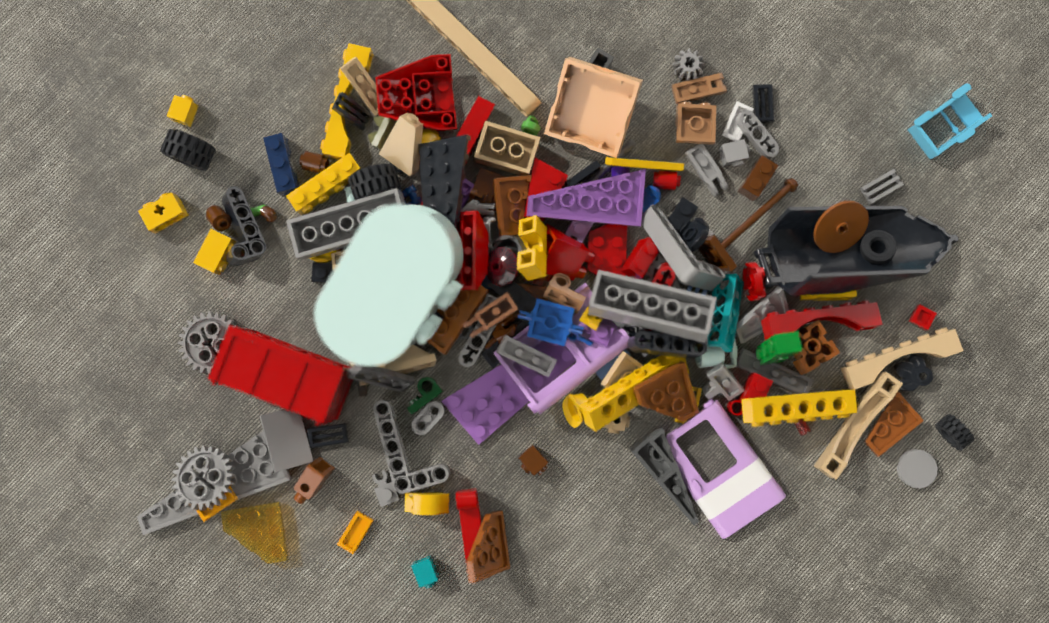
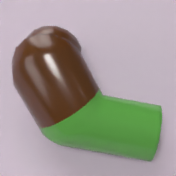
M267 205L250 208L254 217L262 215L266 217L268 222H273L277 219L275 210Z

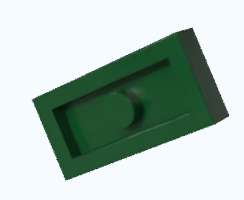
M422 378L418 383V390L423 397L419 398L417 396L409 402L411 406L407 409L411 415L444 392V390L434 378ZM427 380L433 384V388L429 392L423 389V383Z

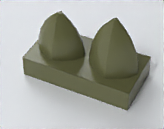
M377 115L373 118L379 129L368 134L371 145L381 151L397 120Z

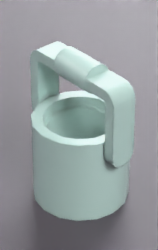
M734 340L733 352H730L731 364H724L725 352L720 347H707L705 354L695 358L697 366L699 368L716 367L722 362L727 368L736 367V358H738L736 340Z

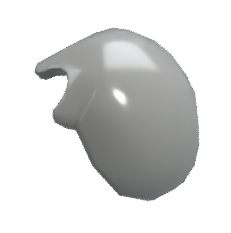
M488 215L483 219V222L489 233L488 242H494L499 238L497 215Z

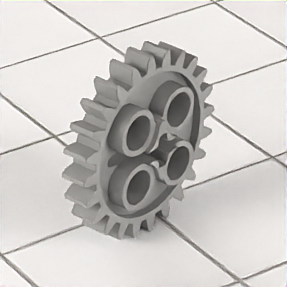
M208 311L207 315L201 312L200 318L194 315V322L187 320L189 327H182L185 334H179L183 341L178 342V344L183 345L179 352H185L182 359H189L187 365L191 366L194 364L193 370L200 368V373H205L207 370L208 374H210L217 356L216 352L220 349L228 326L233 325L234 320L230 319L227 321V315L221 317L219 312H216L214 315L213 312ZM213 325L217 326V332L215 334L211 333V327ZM199 334L201 340L196 344L194 338ZM209 339H213V341L211 342L212 346H208V344L210 343ZM206 351H209L210 358L206 361L204 359V353Z
M202 446L201 449L195 447L194 453L187 451L188 457L181 456L182 464L176 463L179 470H173V473L177 474V477L171 480L177 484L172 489L178 490L174 495L181 497L179 502L185 503V507L190 508L192 506L194 510L199 509L203 511L206 510V507L213 509V503L221 505L219 499L226 500L225 493L232 492L228 487L235 485V483L231 482V479L236 477V475L231 474L235 467L229 466L233 460L227 459L228 454L222 453L223 450L216 449L213 446L209 448ZM206 460V466L202 468V464ZM219 473V478L215 481V476ZM192 475V481L189 483V477ZM205 488V493L201 496V491Z

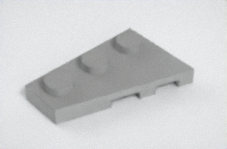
M779 286L775 288L737 323L736 337L741 344L763 333L761 320L767 317L768 313L779 312V314H785L786 311H789L782 288Z

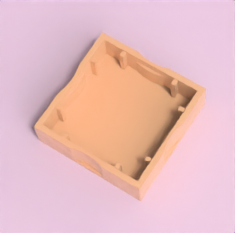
M566 58L558 83L557 97L551 108L544 134L567 142L582 144L591 150L617 158L620 154L643 80L576 58Z

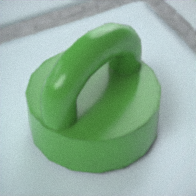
M529 116L526 121H523L521 126L522 132L535 136L539 134L540 126L536 117Z

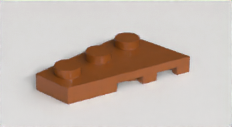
M897 392L886 405L864 442L879 457L924 420L905 398Z

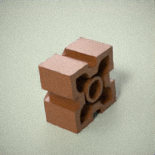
M819 320L798 332L802 351L794 355L796 360L793 364L800 375H803L840 353L832 340L827 341L823 336L827 332Z

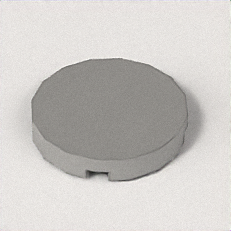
M912 449L900 456L897 473L904 484L913 488H924L934 482L938 467L931 454L924 450Z

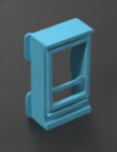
M964 84L952 93L951 99L933 112L927 111L915 119L914 125L907 129L929 159L938 156L956 142H964L975 134V128L992 117L991 113L983 117L965 93L972 89L970 84ZM949 105L967 127L961 132L958 131V128L953 125L943 111ZM940 112L952 128V132L956 133V135L937 148L921 128V125Z

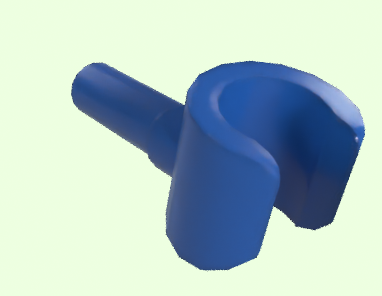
M571 332L568 336L570 341L579 340L589 346L593 344L592 341L577 333Z

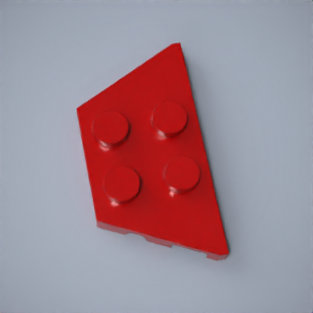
M606 224L588 233V249L594 253L595 258L592 263H587V271L594 275H597L598 270L626 276L620 269L623 268L622 265H625L624 262H626V225Z

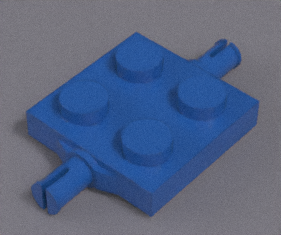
M537 299L535 308L531 313L519 311L523 315H518V318L529 320L528 337L566 346L571 332L583 334L584 327L573 324L575 308Z

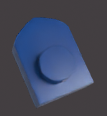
M650 185L644 189L643 214L651 205H656L660 202L661 192L659 188Z

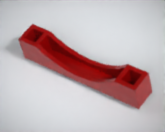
M869 300L858 302L857 305H851V303H844L839 305V307L827 305L818 310H815V307L804 309L803 312H797L796 309L786 311L785 314L772 312L768 313L767 317L761 320L765 341L775 334L795 332L801 326L817 320L837 322L855 331L875 329L883 325L878 303H869Z

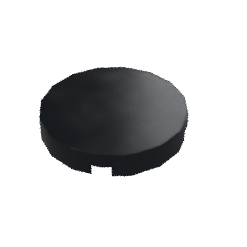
M697 217L692 222H686L678 232L691 252L697 250L708 237L709 225L702 218Z

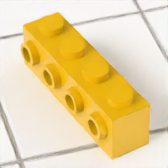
M348 153L286 195L296 212L300 215L307 214L319 203L327 201L334 193L342 191L349 184L348 178L361 168L353 156Z

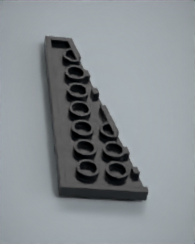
M469 135L419 144L423 206L434 209L444 215L455 228L457 227V222L460 221L463 200L462 183L466 178V173H464L465 161L468 160L469 156L467 154L468 141H471V136Z

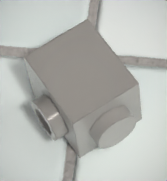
M745 139L720 146L719 152L723 167L733 165V167L744 165V162L750 155V147L745 143Z

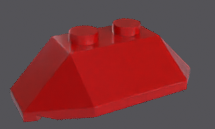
M479 211L461 212L460 221L457 222L456 227L463 246V263L455 281L463 285L461 290H478L488 273L489 233Z

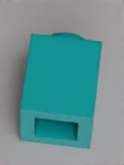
M429 555L414 561L411 567L419 588L423 586L430 588L436 585L439 574L432 556Z

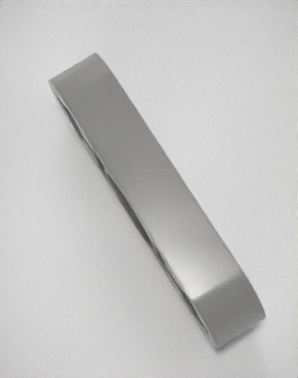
M750 110L739 113L736 117V124L760 155L766 158L777 155L779 151L777 142L755 114ZM747 116L749 119L747 120V123H744V117ZM755 129L761 132L759 140L753 136ZM767 146H771V147H772V148L770 149L771 152H767V151H766V150L768 149Z

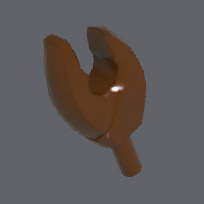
M514 315L505 318L497 324L492 333L494 338L484 346L487 350L496 341L501 343L504 335L513 337L517 330L516 324L510 326L516 319Z

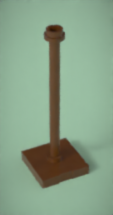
M793 178L787 179L784 182L785 186L721 243L715 235L708 236L705 242L697 249L705 261L719 267L722 271H733L737 265L725 249L786 194L795 192L798 187L797 181Z

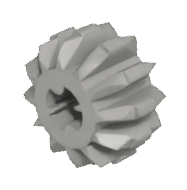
M689 48L686 53L681 50L679 55H675V62H673L672 67L675 68L674 75L680 74L679 80H682L683 77H685L686 81H689L690 78L697 79V75L703 73L702 68H704L705 63L701 62L703 56L697 57L698 51L691 53Z

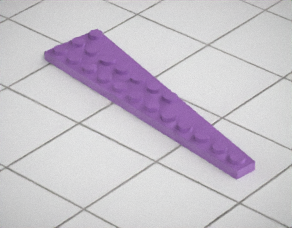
M542 341L534 347V349L557 359L549 377L514 362V368L533 393H538L576 361L566 346ZM502 364L442 400V403L478 445L529 402L528 398Z

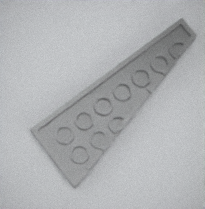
M263 431L235 449L227 457V459L233 460L229 466L235 467V470L231 471V474L236 475L235 478L231 479V482L235 483V485L230 487L238 499L292 480L289 469L274 473ZM219 473L216 474L215 481L218 480ZM205 488L202 489L201 496L204 495ZM176 490L141 513L137 518L142 533L145 535L196 516L198 513L192 509V506L190 508L185 507V503L179 502L181 497L174 495L178 491Z

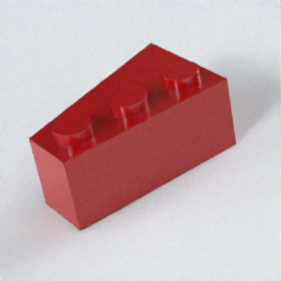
M534 158L528 196L562 189L568 180V175ZM527 196V202H526V207H525L524 218L531 217V216H527L528 196ZM539 217V219L544 223L546 218Z

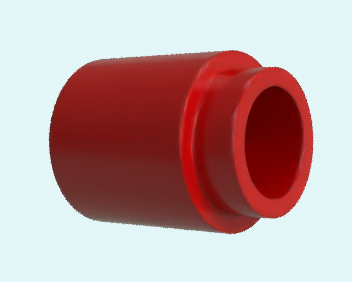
M659 170V172H654L653 186L663 190H676V187H680L681 175H677V171Z

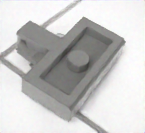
M722 362L706 373L710 381L702 389L708 400L717 394H723L728 401H731L745 390Z

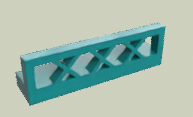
M725 274V278L722 281L729 280L728 285L721 290L719 283L712 292V297L717 299L708 334L707 347H720L724 352H733L744 281L738 274ZM724 295L726 298L725 303L718 307L717 301ZM721 313L723 315L722 320L715 325L713 323L714 318ZM718 331V341H710L711 335Z

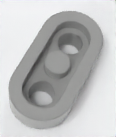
M437 401L428 403L412 421V430L418 435L427 434L443 417L445 412L444 406ZM433 407L438 408V414L432 413ZM423 421L425 423L424 429L419 427V422Z

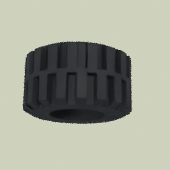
M169 129L160 151L163 155L200 171H207L216 149L208 142L177 129Z
M383 163L368 166L356 171L348 178L354 200L395 188L401 190L399 178L393 164Z

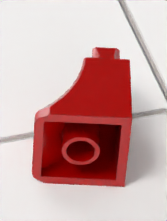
M546 224V274L555 275L562 273L572 281L575 278L583 279L586 274V268L582 264L583 262L592 263L595 258L594 253L587 249L583 243Z

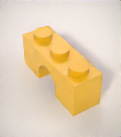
M535 215L519 220L518 236L522 239L526 250L518 252L517 270L528 281L546 276L547 227Z

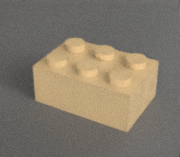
M485 121L474 155L475 162L519 176L530 175L541 137Z

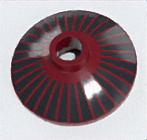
M498 247L488 255L487 277L497 286L509 285L517 276L518 259L512 250Z

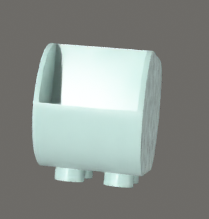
M389 205L370 213L360 225L317 299L315 323L325 344L346 361L358 365L374 366L395 359L416 341L424 345L428 339H431L442 322V319L435 315L438 307L445 310L448 305L451 306L463 285L455 281L462 268L463 246L454 225L441 213L421 205Z

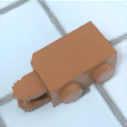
M505 293L475 313V316L465 322L463 326L466 328L473 325L477 320L482 326L470 334L471 338H474L519 309L509 294Z

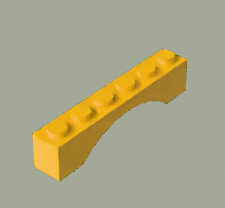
M349 43L348 48L343 52L344 64L357 57L367 73H369L374 54L371 48ZM339 69L338 73L340 78L339 84L334 89L335 101L339 93L344 92L349 96L354 88L341 69ZM331 103L329 110L331 117L330 121L326 122L325 140H322L320 149L325 157L340 160L350 153L352 143L345 127V118L332 110L334 103Z

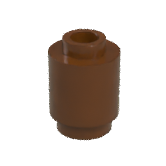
M306 151L304 154H301L299 165H302V170L320 173L328 168L329 158L322 154Z
M213 205L206 211V218L215 230L225 231L230 227L231 218L222 207Z

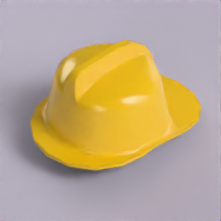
M570 393L563 400V413L567 422L574 428L584 421L579 405L587 400L583 393L574 395Z

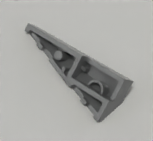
M659 428L640 438L629 450L689 521L696 525L699 520L688 496L677 462L665 436V431L663 428Z

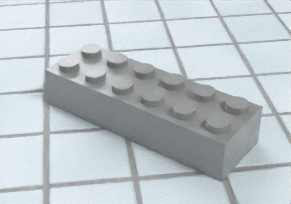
M395 188L287 220L296 258L305 260L348 247L360 225L370 213L384 206L406 205L402 191Z
M598 270L588 314L705 343L709 334L717 298Z

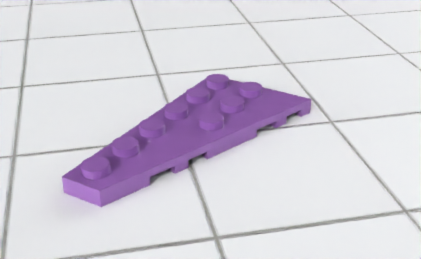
M646 169L528 196L527 216L537 215L542 218L640 227Z

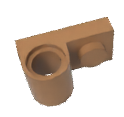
M562 273L555 274L543 297L554 303L575 308V313L578 314L586 297L569 289L571 281L568 276Z

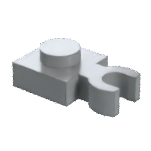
M386 470L382 471L383 479H378L376 473L372 475L373 481L379 485L374 490L381 507L400 500L398 492L393 487V483L387 482L388 473Z

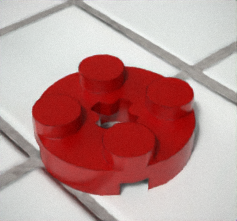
M756 262L745 263L747 268L742 271V280L744 281V290L748 289L749 295H746L749 301H756L765 298L766 290L763 286V279L765 278L764 268L759 267Z

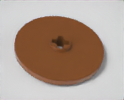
M848 200L839 202L827 209L818 219L814 228V240L817 246L829 253L841 252L853 246L867 229L869 216L866 208L859 202Z

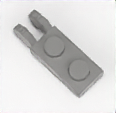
M698 144L685 153L699 177L707 185L714 197L719 195L717 188L712 182L714 179H717L723 190L729 188L722 176V172L703 144Z

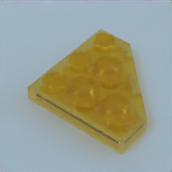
M280 501L221 511L223 531L237 539L249 551L261 557V560L265 563L270 564L288 560Z

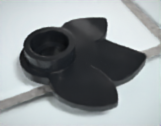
M911 354L909 362H900L894 365L896 373L902 378L900 380L903 383L900 387L901 390L913 391L919 385H929L933 380L932 371L926 367L925 360L919 355ZM920 373L927 375L925 380L919 378Z

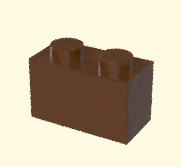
M762 155L755 162L737 192L751 201H755L759 198L779 165Z

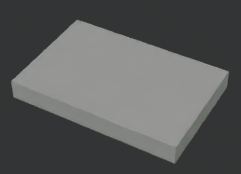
M283 409L259 416L274 473L313 462L301 414Z

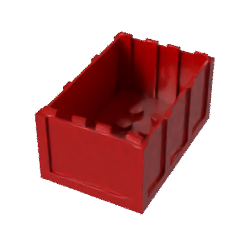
M232 325L228 326L208 379L212 381V385H225L314 419L316 420V425L327 424L339 419L354 379L348 378L346 371L351 368L350 366L253 329Z

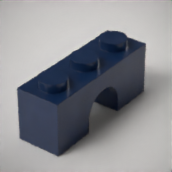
M283 133L263 137L276 191L284 197L297 189L299 183L297 175L291 166L290 156L292 155L288 139Z

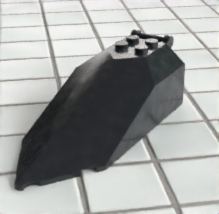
M831 206L788 207L769 227L767 248L755 250L754 255L758 259L760 267H763L765 270V280H763L766 288L779 286L791 296L841 294L926 275L931 271L933 265L937 264L952 248V245L958 241V237L955 234H948L944 228L920 215L917 217L907 213L908 209L903 206H864L868 212L869 221L863 236L850 248L841 252L829 253L820 249L815 243L814 228L821 215ZM874 230H882L894 237L897 249L894 257L889 262L876 265L869 263L863 258L860 245L867 233ZM875 241L871 244V250L874 253L880 254L886 250V246L883 242ZM766 257H769L775 277L771 275Z

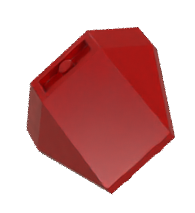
M451 54L430 55L375 77L379 116L398 120L401 115L411 113L419 119L418 121L423 124L424 128L436 131L457 130Z

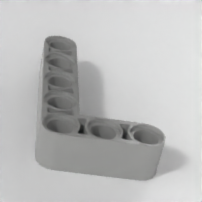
M651 205L642 215L641 224L677 277L686 285L712 291L725 278L724 272L715 265L698 261L665 214L657 206Z
M388 400L377 401L374 404L373 411L394 489L398 493H407L446 481L450 475V469L445 464H437L410 472L393 405ZM381 403H385L388 407L386 414H382L379 411ZM386 422H390L393 425V430L390 433L384 430ZM390 441H395L398 444L396 451L389 449ZM395 460L402 461L403 468L401 470H397L394 467ZM436 469H444L446 476L444 478L437 477ZM423 473L426 475V483H420L417 480L418 474ZM400 479L407 480V488L403 489L399 486Z

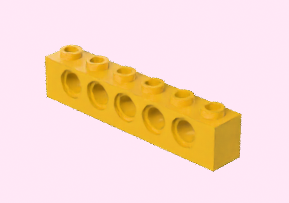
M660 355L650 360L649 363L641 368L635 369L626 377L619 379L613 385L604 388L595 396L588 398L579 405L585 424L596 432L635 408L639 404L633 389L634 386L679 361L686 363V359Z
M834 390L741 399L743 422L751 423L752 427L764 426V422H769V425L781 424V420H786L787 423H798V419L801 418L804 421H816V417H821V420L833 419V415H837V418L850 417L849 414L857 413L855 390Z

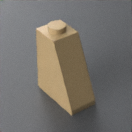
M406 113L397 120L379 155L407 175L412 176L419 170V144L422 142L423 124L418 121L419 119L415 115Z

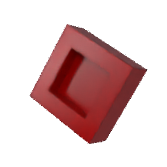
M918 304L909 322L923 330H929L937 313Z

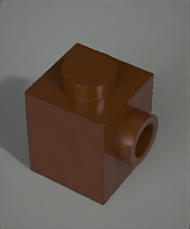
M533 444L518 457L523 463L521 465L522 469L527 474L532 473L534 476L538 473V475H541L548 468L546 466L548 461Z

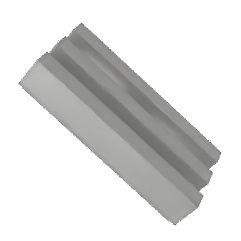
M895 169L860 188L869 205L904 185L903 182L899 181L900 177L896 176ZM891 176L892 179H890L889 181L883 183L882 185L871 190L870 192L866 191L867 188L873 186L874 184L885 179L886 177ZM893 182L896 184L895 186L891 187L890 189L871 199L870 195L876 193L877 191L881 190L882 188L888 186Z

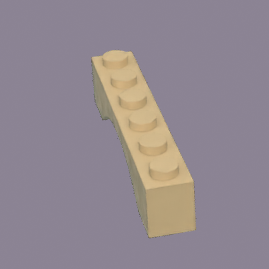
M947 327L935 330L936 334L929 336L928 333L918 336L917 341L911 342V340L901 342L899 343L900 347L895 349L893 346L881 350V354L875 355V353H870L863 356L864 360L857 361V359L845 362L846 366L841 367V371L848 389L855 390L872 384L885 366L904 355L921 353L943 358L962 352L963 348L956 330H948Z
M880 372L875 381L869 385L857 402V413L849 414L850 417L846 418L814 467L829 478L837 480L847 466L852 451L865 429L875 416L893 399L903 383L887 372Z

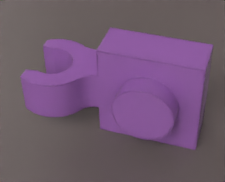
M582 322L579 325L584 327L583 332L590 334V341L607 347L614 331L613 327L600 323L595 331Z

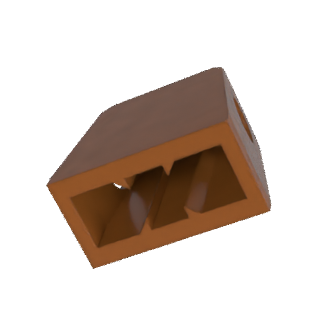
M321 457L311 462L294 486V490L297 491L294 496L295 501L304 504L307 499L310 500L315 496L335 467Z

